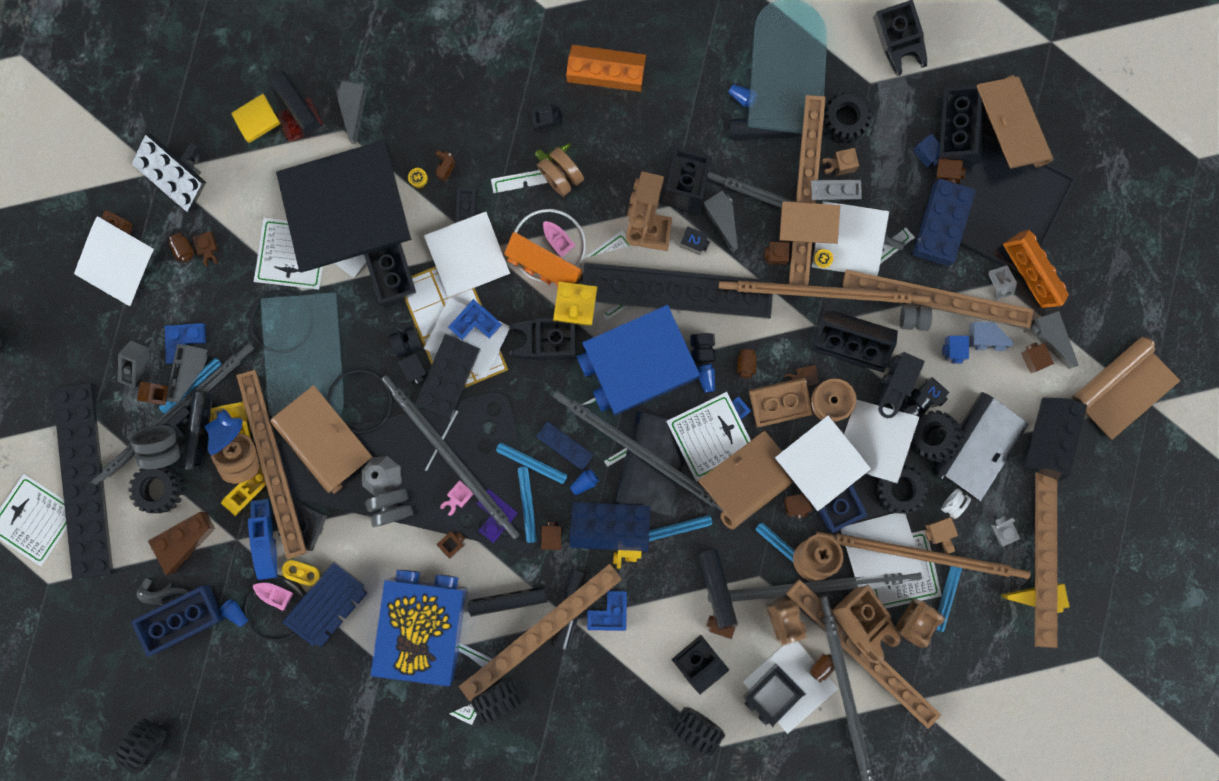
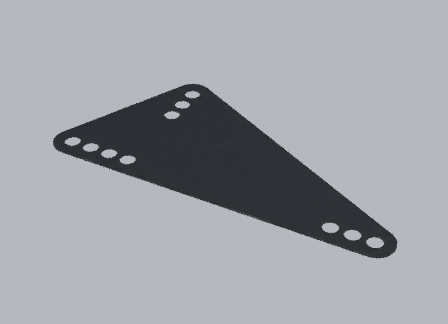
M498 392L461 399L455 410L458 413L444 441L486 491L490 489L518 512L511 521L512 526L518 531L519 528L525 527L518 468L525 466L496 451L498 444L503 443L522 452L510 401L505 395ZM492 402H497L501 406V412L497 416H491L487 412V407ZM425 408L420 409L419 411L438 434L443 437L451 419ZM407 413L389 417L381 427L372 432L355 434L372 457L389 456L401 466L402 483L395 491L406 489L409 499L398 504V506L411 505L414 515L395 521L396 523L448 534L452 530L455 532L459 531L465 539L518 551H529L539 543L541 530L533 496L532 503L537 542L527 543V541H521L518 538L514 540L511 535L507 537L500 535L492 543L479 532L480 521L484 518H489L490 515L476 504L478 499L475 495L462 508L457 505L455 513L451 516L448 515L451 511L450 505H446L444 509H441L442 503L451 499L447 494L462 479L438 451L428 470H425L436 448ZM382 419L350 426L349 428L355 430L370 429L380 423ZM486 421L496 423L497 430L494 434L488 435L483 431V424ZM488 439L491 441L492 450L489 453L480 452L478 445L481 440ZM287 442L277 444L284 471L288 475V486L292 499L370 517L380 513V510L374 512L367 511L365 505L366 500L376 497L362 486L361 469L366 463L344 480L341 484L343 488L335 494L332 492L328 494ZM267 485L261 490V492L269 493ZM471 514L474 517L475 523L471 528H464L461 525L463 515Z

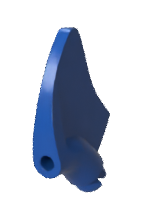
M221 409V413L218 411L217 419L204 426L209 435L208 452L210 455H214L226 447L242 428L241 418H232L225 409Z

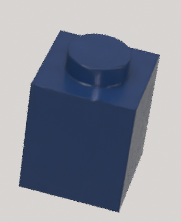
M932 134L913 149L914 153L926 167L932 163L935 166L939 163V159H942L939 157L940 143Z

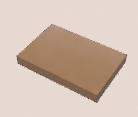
M783 201L779 241L838 244L841 205Z
M805 377L749 390L757 428L813 415Z

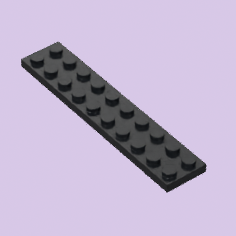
M584 263L582 285L597 287L595 303L657 309L668 305L670 310L771 319L773 294L737 292V290L718 289L719 281L738 282L740 280L774 283V280Z
M89 383L53 388L72 579L114 574L104 480L100 481L97 485L89 483L102 472L94 386Z

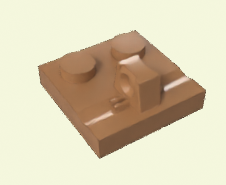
M655 215L652 230L647 229L645 240L639 246L668 251L672 217ZM636 234L631 235V239L633 240L641 239L640 236Z

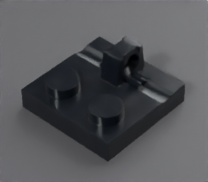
M293 500L306 550L313 551L317 539L323 531L327 515L298 500Z

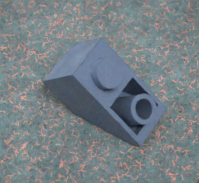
M973 322L969 324V347H975V350L985 351L987 348H995V351H1006V348L1013 346L1010 338L994 322Z

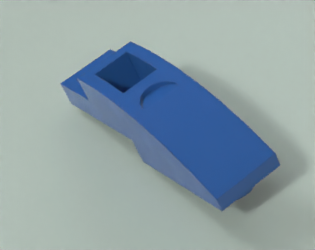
M271 500L250 501L251 518L248 519V529L257 579L277 578L276 539L273 538Z

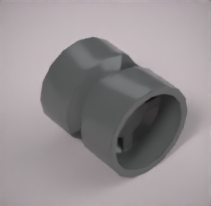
M902 305L900 312L901 329L913 330L916 327L919 331L930 330L932 323L931 306H919L916 309L914 305Z

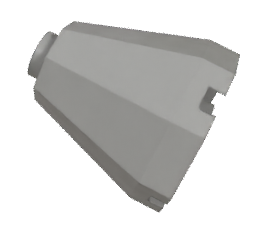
M389 456L372 457L361 469L362 486L374 496L395 491L402 483L401 466Z

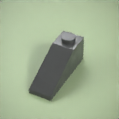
M341 81L340 87L338 86L336 91V97L338 98L348 138L352 144L356 145L367 90L362 84Z
M722 190L703 202L702 208L731 252L735 253L738 245L732 206L733 201L729 194L725 195Z
M1059 311L1032 321L1031 328L1034 335H1037L1038 340L1042 344L1045 343L1046 347L1068 369L1079 366Z
M177 344L166 401L178 403L204 368L207 361L206 349Z

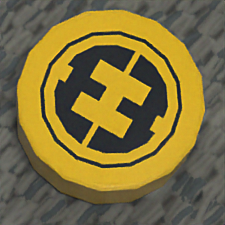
M414 168L408 175V180L413 187L421 188L427 183L428 178L423 169Z
M820 249L814 255V262L821 268H827L833 262V255L827 249Z

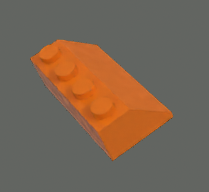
M572 45L566 73L567 82L641 92L646 55Z
M1030 230L1022 231L1003 244L1041 308L1062 306L1069 294L1066 291L1065 284L1057 276L1055 267L1048 261L1046 252L1039 246L1035 234Z
M513 232L504 254L508 258L507 261L514 266L522 265L525 267L524 271L533 276L536 273L541 276L540 280L550 285L552 282L557 285V290L559 282L578 284L583 275L581 269Z

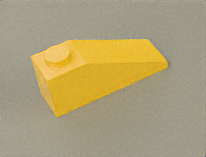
M262 467L251 479L239 483L221 502L234 516L266 486Z
M1057 583V613L1064 612V608H1069L1065 584ZM1035 588L1001 594L1004 599L1035 607Z

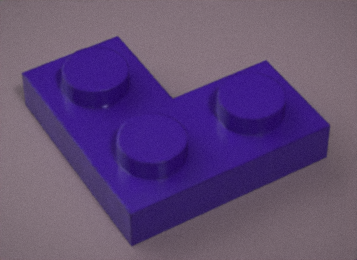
M487 489V493L508 516V521L511 523L518 512L490 489ZM478 500L476 504L490 515L488 520L479 529V532L494 543L505 528L496 522Z

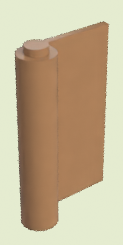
M1012 75L1002 80L978 84L977 89L1010 169L1029 164L1040 167L1053 161V156L1020 77Z
M1148 337L1139 338L1072 397L1073 400L1087 405L1085 414L1110 440H1113L1180 382L1175 374L1153 353L1155 351V343Z
M315 385L270 420L271 424L328 494L330 492L335 494L343 488L341 484L344 480L372 458V455Z
M765 431L698 480L723 510L721 519L730 529H735L794 483L775 458L782 450Z

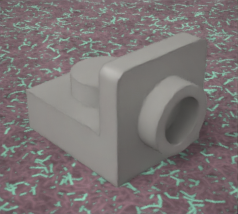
M1008 266L989 271V277L996 289L995 296L997 299L1007 298L1015 293L1017 282Z
M1002 516L995 520V524L991 525L1001 547L1020 539L1013 524L1015 522L1014 518Z

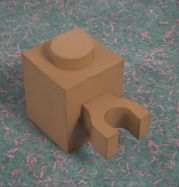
M855 148L836 152L833 159H822V165L827 163L831 167L824 170L825 175L830 174L834 170H836L837 176L855 172L859 167Z
M945 517L925 525V535L928 541L934 544L941 542L945 554L955 552L950 539L958 536L951 517Z

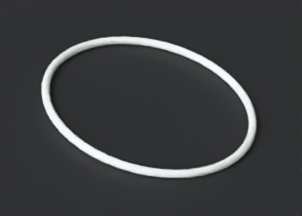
M543 209L529 214L518 224L514 231L516 233L520 226L535 214L555 212L566 216L573 221L581 233L583 250L576 267H579L582 263L586 249L585 237L580 225L570 215L559 210ZM520 264L517 265L518 268L529 278L539 282H543L539 278H536L525 272L524 269L520 266Z

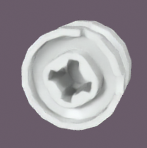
M956 489L946 499L941 510L945 513L948 512L952 519H956L967 508L971 498L967 495L964 496L961 490Z

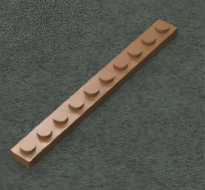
M805 96L796 202L816 204V200H812L811 181L818 180L825 107L824 96ZM792 241L788 284L808 286L812 250L811 242Z
M845 270L842 288L911 292V294L930 295V303L911 302L910 304L931 306L932 309L1025 329L1031 327L1034 309L851 270Z
M252 370L236 375L286 558L291 559L307 554L257 371Z
M1036 473L1035 647L1057 648V480Z
M611 564L606 566L459 686L462 692L471 702L475 696L490 688L623 579Z
M798 579L786 594L794 602H797L798 606L825 630L820 598ZM835 618L841 647L929 729L941 714L885 660L879 664L870 661L853 643Z

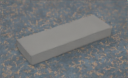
M861 180L811 181L812 200L861 199Z

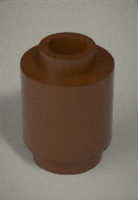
M182 233L175 234L168 239V245L178 262L186 263L193 259L195 252Z
M742 349L740 354H738L737 374H740L741 378H752V375L756 374L757 355H755L754 350Z
M822 654L811 666L809 673L819 683L823 680L825 681L835 671L831 654Z

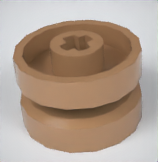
M557 147L550 153L552 162L544 158L537 164V167L546 181L564 197L571 191L569 182L577 186L584 180V177L568 155Z
M829 379L820 383L810 396L812 412L820 420L827 416L833 422L847 418L856 406L854 389L841 379ZM832 397H833V400L836 401L835 404H833V403L831 402V398H832Z
M238 433L226 447L211 455L221 478L229 483H243L255 476L261 467L256 448L251 438L245 434Z
M816 534L797 546L793 555L794 567L804 579L812 582L821 581L835 574L841 568L843 562L842 549L833 537L826 534Z

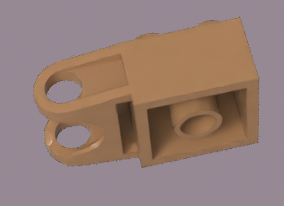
M641 172L640 179L636 178L634 190L636 191L632 192L629 203L633 205L629 206L627 214L629 216V225L626 241L630 245L639 246L643 244L647 229L652 230L664 176ZM636 234L640 236L641 239L633 240L630 238V236Z
M869 585L854 588L831 611L853 643L874 663L879 664L884 660L880 645L881 640L891 647L897 646L900 643V637L890 620L891 615Z
M784 598L766 604L778 643L784 646L807 638L803 621H800L798 615L800 610L797 602Z
M913 598L895 625V629L898 635L910 643L924 648L928 647L933 632L946 618L925 602Z

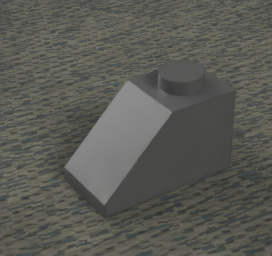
M130 341L118 353L119 383L132 388L137 387L148 362V347Z

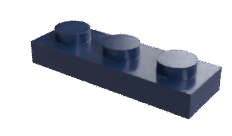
M548 421L536 436L582 471L594 456Z

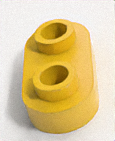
M289 560L282 566V574L285 578L307 586L314 585L321 577V572L317 567L297 560ZM292 566L296 567L295 573H292L290 570ZM310 572L314 573L313 579H310L308 576Z

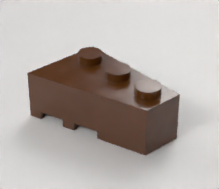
M198 512L148 540L165 575L174 574L178 567L190 557V554L215 530V527L207 512Z

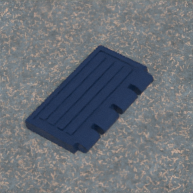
M334 561L284 618L282 623L310 645L314 646L316 643L322 647L331 637L326 631L328 630L333 634L343 623L339 615L346 619L356 608L351 601L353 600L359 604L368 593L363 589V583Z

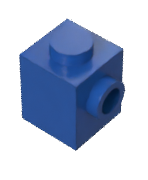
M948 336L945 338V344L942 346V355L945 356V361H951V364H963V361L969 359V336Z

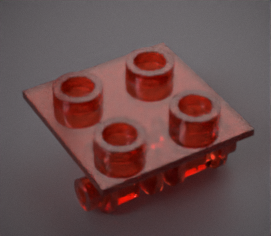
M311 98L305 99V102L323 126L324 124L319 118ZM288 109L276 114L286 138L290 142H295L302 138L301 133L305 137V134Z

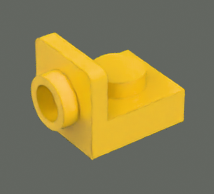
M618 550V553L614 552L613 564H617V569H621L622 557H625V561L637 562V558L641 559L642 551Z

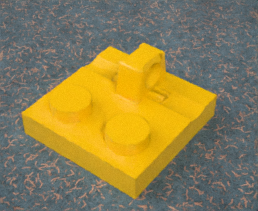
M559 282L553 320L592 326L597 287Z

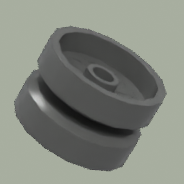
M168 425L150 426L141 429L131 436V445L136 452L135 459L140 468H162L176 462L180 458L181 452L176 442L177 437L173 427Z
M406 489L385 492L365 501L367 511L374 512L380 510V513L370 517L372 528L414 515L411 505L398 506V504L409 499Z

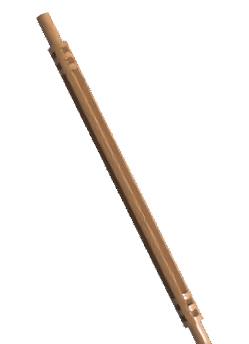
M740 280L738 282L719 281L718 289H731L747 293L907 304L911 302L930 303V295L911 294V292Z
M816 532V534H826L833 537L841 546L1005 577L1030 578V571L1011 568L1010 565L840 533L835 535Z

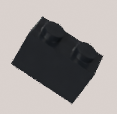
M702 635L698 636L671 659L699 695L730 671Z

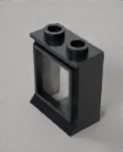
M775 663L743 697L746 700L744 704L752 712L756 710L760 714L758 718L766 726L770 724L774 727L806 693Z

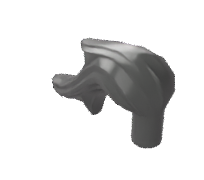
M145 578L137 590V598L145 604L165 605L164 600L177 594H187L190 591L180 587H172L170 583L160 591L150 592L148 588L152 581Z

